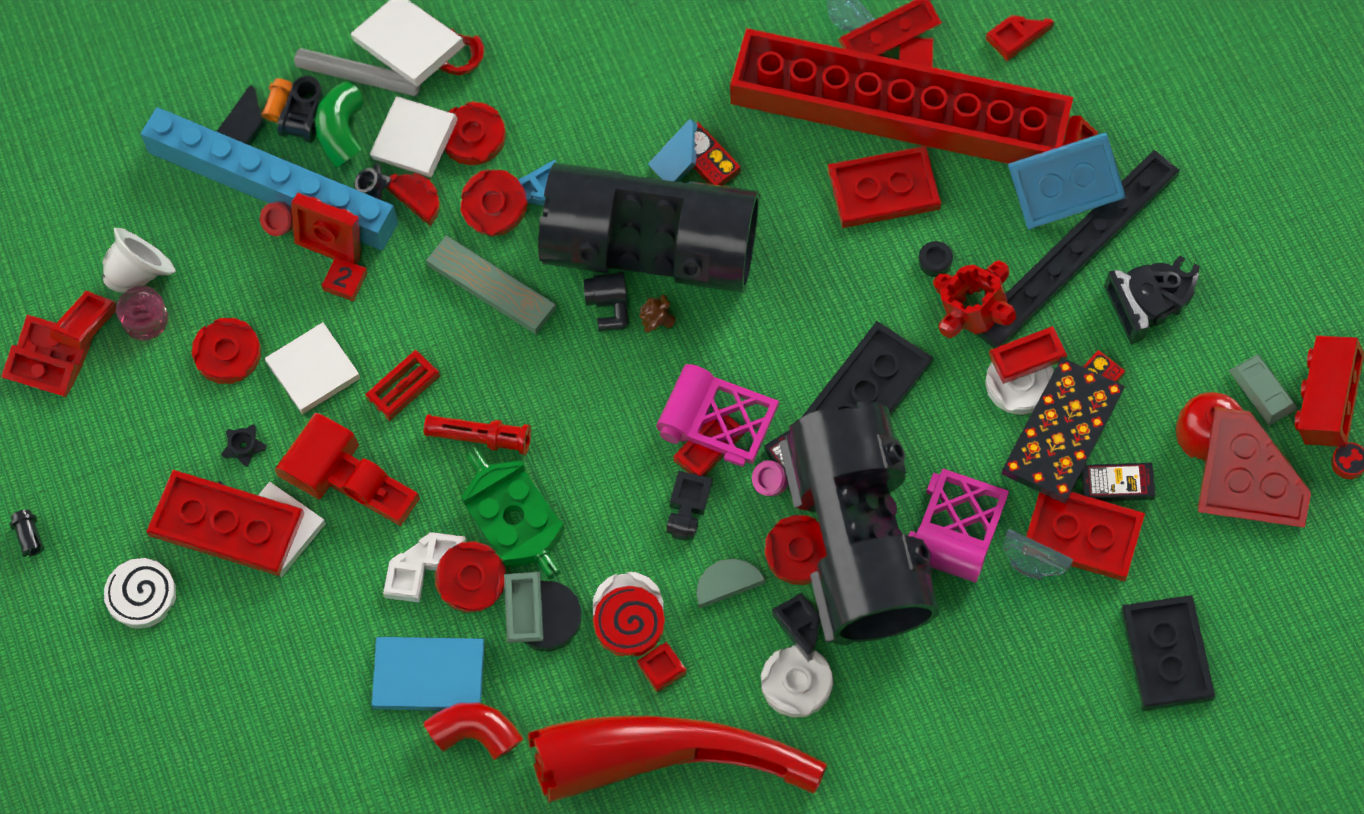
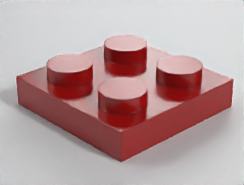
M297 193L291 201L294 244L332 259L337 257L357 264L361 258L359 216L346 209H338L323 203L316 197H308Z

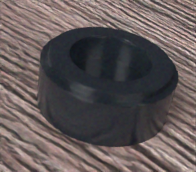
M932 241L926 243L921 248L918 263L920 269L925 274L937 277L938 274H946L951 269L953 253L948 245L943 242Z

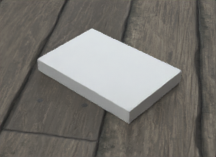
M409 0L388 1L351 33L354 42L416 87L465 46L460 36Z

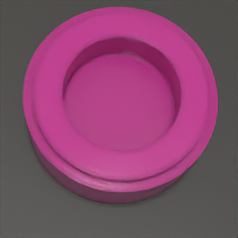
M770 460L759 463L752 474V484L756 491L766 496H778L783 493L788 486L785 467L778 462Z

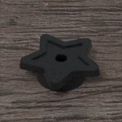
M375 163L372 168L362 170L355 177V188L362 193L381 200L382 190L392 182V179L389 176L382 175L381 166Z
M251 425L246 429L226 430L228 445L221 455L224 458H238L244 467H248L253 455L265 451L266 445L256 439L255 425ZM242 443H246V447L241 448L240 445Z

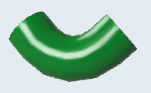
M342 82L331 89L318 104L315 117L318 141L335 168H338L362 150V147L349 129L348 121L351 116L361 110L364 101L359 89L350 82Z

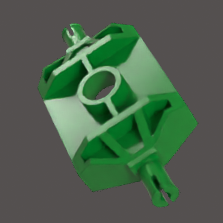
M479 448L473 449L474 455L470 450L466 454V458L469 459L477 472L461 496L462 502L500 560H502L504 566L519 567L534 562L535 565H540L548 580L554 578L553 573L555 576H558L561 570L551 558L550 551L560 541L565 531L564 523L557 518L525 471L522 461L491 465L487 463ZM512 510H517L524 515V518L519 524L510 525L504 521L506 514Z

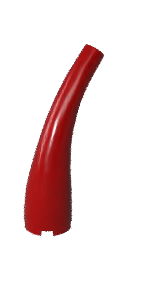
M661 716L588 718L551 725L528 732L527 735L529 748L536 746L538 752L534 754L535 763H533V767L543 795H548V803L639 774L690 762L728 763L755 768L784 778V782L815 794L828 764L798 749L771 738L723 724L686 718Z

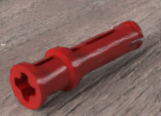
M427 414L424 422L423 432L427 437L433 436L487 444V447L493 451H498L499 448L517 450L520 455H526L530 446L531 425L529 424L519 427L505 425L501 420L491 421L490 424L432 416L430 414Z

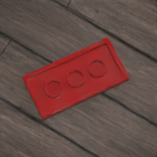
M172 470L146 532L148 536L280 576L305 513L303 509Z

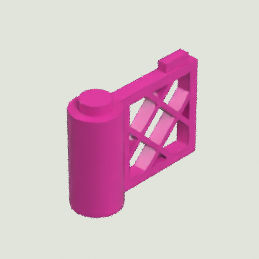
M687 364L684 365L656 427L660 431L661 438L670 443L678 444L679 441H692L725 454V461L744 467L746 462L753 465L777 412L779 401L718 379L704 368ZM721 390L732 394L736 404L718 410L714 400L718 391ZM755 404L768 408L765 417L750 422L744 409ZM712 407L713 413L708 414L710 408ZM740 410L745 425L728 431L722 417ZM717 419L723 432L711 438L699 434L703 424ZM760 427L756 435L754 429ZM749 431L753 439L749 452L736 448L731 438Z
M942 468L940 475L933 473L926 493L932 495L921 526L917 533L910 531L909 536L924 540L930 551L931 558L929 563L931 568L977 583L1009 491ZM945 482L960 486L964 495L948 500L943 491ZM987 495L999 500L996 507L982 512L975 498ZM939 498H940V500L942 501V503L939 504V505H937V503H938V501H939ZM969 501L976 515L960 521L953 507ZM947 510L953 521V524L946 527L930 523L933 515ZM992 517V519H991V521H990V524H989V522L987 521V518ZM980 521L986 531L984 540L969 536L964 527Z

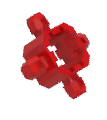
M998 260L985 270L972 264L961 267L954 276L949 274L937 275L933 280V286L936 292L941 295V301L946 311V315L940 321L938 327L943 336L950 339L959 334L963 329L979 334L987 332L994 323L1001 325L1012 324L1017 315L1014 308L1008 304L1002 286L1010 273L1006 263ZM984 289L983 304L979 305L976 303L974 307L968 305L965 309L963 303L967 299L966 294L973 295L975 291L981 293Z

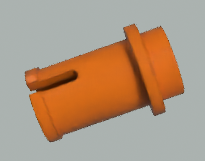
M276 78L274 83H270L268 88L271 92L261 114L264 119L274 123L279 122L280 114L286 105L293 85L291 82Z

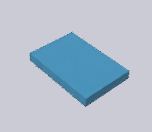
M1106 132L1008 164L1028 229L1126 198Z
M376 637L372 708L378 710L441 711L456 703H481L484 639Z

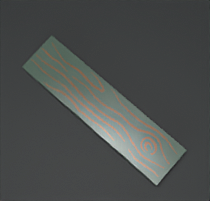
M448 236L444 237L426 260L428 267L534 334L540 331L556 310V305Z

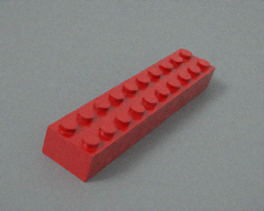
M746 28L730 83V104L1007 164L1062 147L1073 102V97L749 28Z

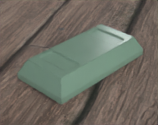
M1258 354L1229 370L1232 377L1269 426L1298 409Z
M540 572L504 574L507 643L543 641Z

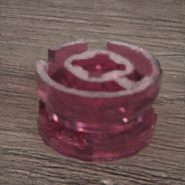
M147 286L131 288L122 294L117 302L116 313L124 331L130 337L137 340H150L159 336L165 330L169 314L162 297L155 289Z

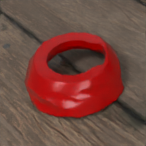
M456 33L463 39L464 44L470 47L471 59L466 65L461 67H454L446 61L439 69L445 73L461 76L477 68L484 57V45L481 38L477 35L470 37Z

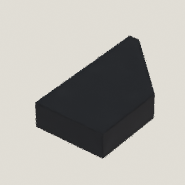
M249 85L216 131L249 146L264 127L254 86Z
M800 593L772 609V616L809 662L813 660L822 622L818 612L806 597Z

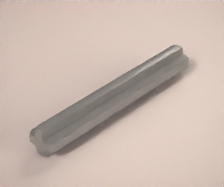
M302 48L297 50L294 59L295 66L298 68L413 96L419 93L421 84L416 87L393 70Z

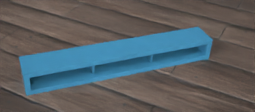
M156 107L141 132V137L148 153L264 202L282 201L291 206V201L296 194L301 193L308 197H316L323 203L338 209H346L359 216L360 242L381 251L384 250L398 225L394 206L158 107Z

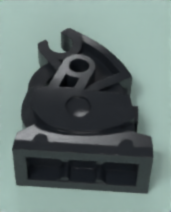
M1179 256L1172 266L1166 263L1142 265L1131 269L1127 274L1120 270L1109 271L1104 288L1131 345L1143 340L1149 327L1163 324L1167 316L1170 314L1179 315L1189 305L1195 294L1194 288L1198 280L1199 265L1194 263L1191 272H1183L1180 267L1183 265L1185 258Z

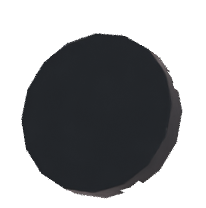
M540 581L543 641L523 643L536 651L551 652L565 647L578 633L581 627L582 610L577 596L567 586L556 581Z

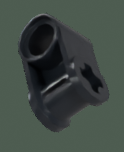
M302 76L294 81L286 105L280 114L278 122L279 136L286 137L287 135L304 138L307 143L314 142L317 136L315 126L318 104L325 97L320 82L315 77ZM306 94H315L310 99H303Z

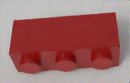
M1316 336L1314 348H1310L1308 351V379H1304L1301 385L1302 409L1297 410L1295 415V429L1299 431L1304 443L1307 445L1347 447L1364 360V351L1357 337Z

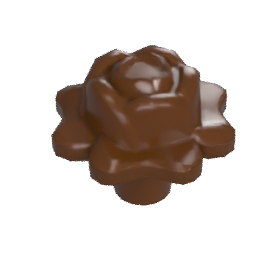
M663 294L660 298L657 297L655 299L648 298L647 302L641 306L640 318L643 320L642 325L645 326V332L649 333L652 330H656L660 325L670 329L675 323L676 317L669 314L668 307L670 302L667 301V295Z

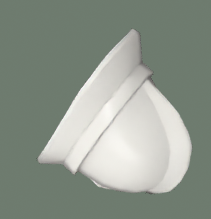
M114 228L115 242L107 250L102 261V278L107 287L116 292L129 293L142 288L157 275H171L176 272L170 260L157 248L127 230Z

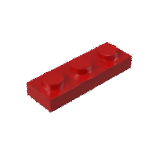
M913 0L841 36L838 41L844 49L880 56L900 46V44L940 26L942 22L930 0Z

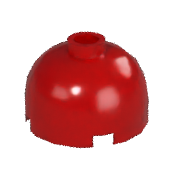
M1207 392L1198 394L1185 404L1178 415L1175 433L1178 444L1191 458L1195 456L1206 461L1214 407L1244 411L1236 400L1226 394Z

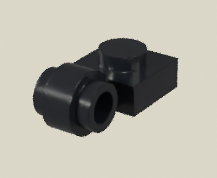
M678 471L670 500V508L678 509V514L671 512L666 533L672 534V538L687 541V538L694 540L699 519L692 518V513L704 516L712 487V478Z

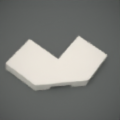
M430 532L403 554L400 553L391 559L383 592L384 598L420 602L425 570L436 571L440 558L448 549L461 542H466V538Z

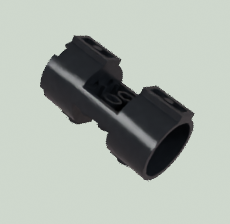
M553 163L544 191L546 199L543 216H540L538 257L542 264L607 274L613 268L674 277L677 284L739 293L745 292L752 263L759 217V191L692 181L689 183L625 175L621 171Z
M857 402V409L845 408L838 410L837 405L810 413L789 426L790 434L785 435L786 439L779 442L794 508L813 513L817 512L827 556L817 564V572L810 574L826 642L845 646L854 642L880 640L910 632L928 624L939 614L930 576L932 574L929 563L931 558L930 551L923 539L903 535L898 528L895 516L897 506L894 499L890 496V493L900 487L905 481V473H907L904 464L905 452L899 440L895 437L888 408L874 402Z

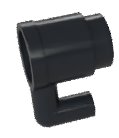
M625 273L593 275V278L583 279L586 306H614V317L597 318L598 331L626 329L629 320Z

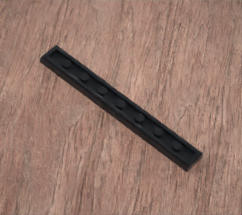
M1153 150L1121 181L1126 198L1093 208L1006 293L1007 302L1014 308L1017 315L1012 324L1001 325L994 323L987 332L977 335L993 349L1006 344L1179 175L1180 170L1156 150Z

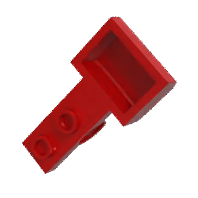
M315 413L274 470L277 476L318 500H321L328 488L332 487L397 525L402 526L420 500L418 492L389 477L382 468L367 459L360 461L353 457V453L359 446L354 433L324 415Z

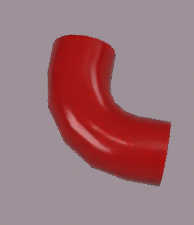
M479 702L456 703L437 712L423 722L427 732L443 752L463 739L473 738L484 745L495 761L524 741L514 724L499 710Z

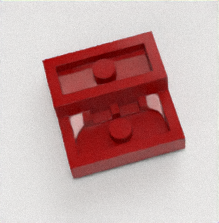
M27 314L17 346L11 345L1 378L67 397L82 368L93 337L81 350L72 348L50 339V329L56 324L55 322Z

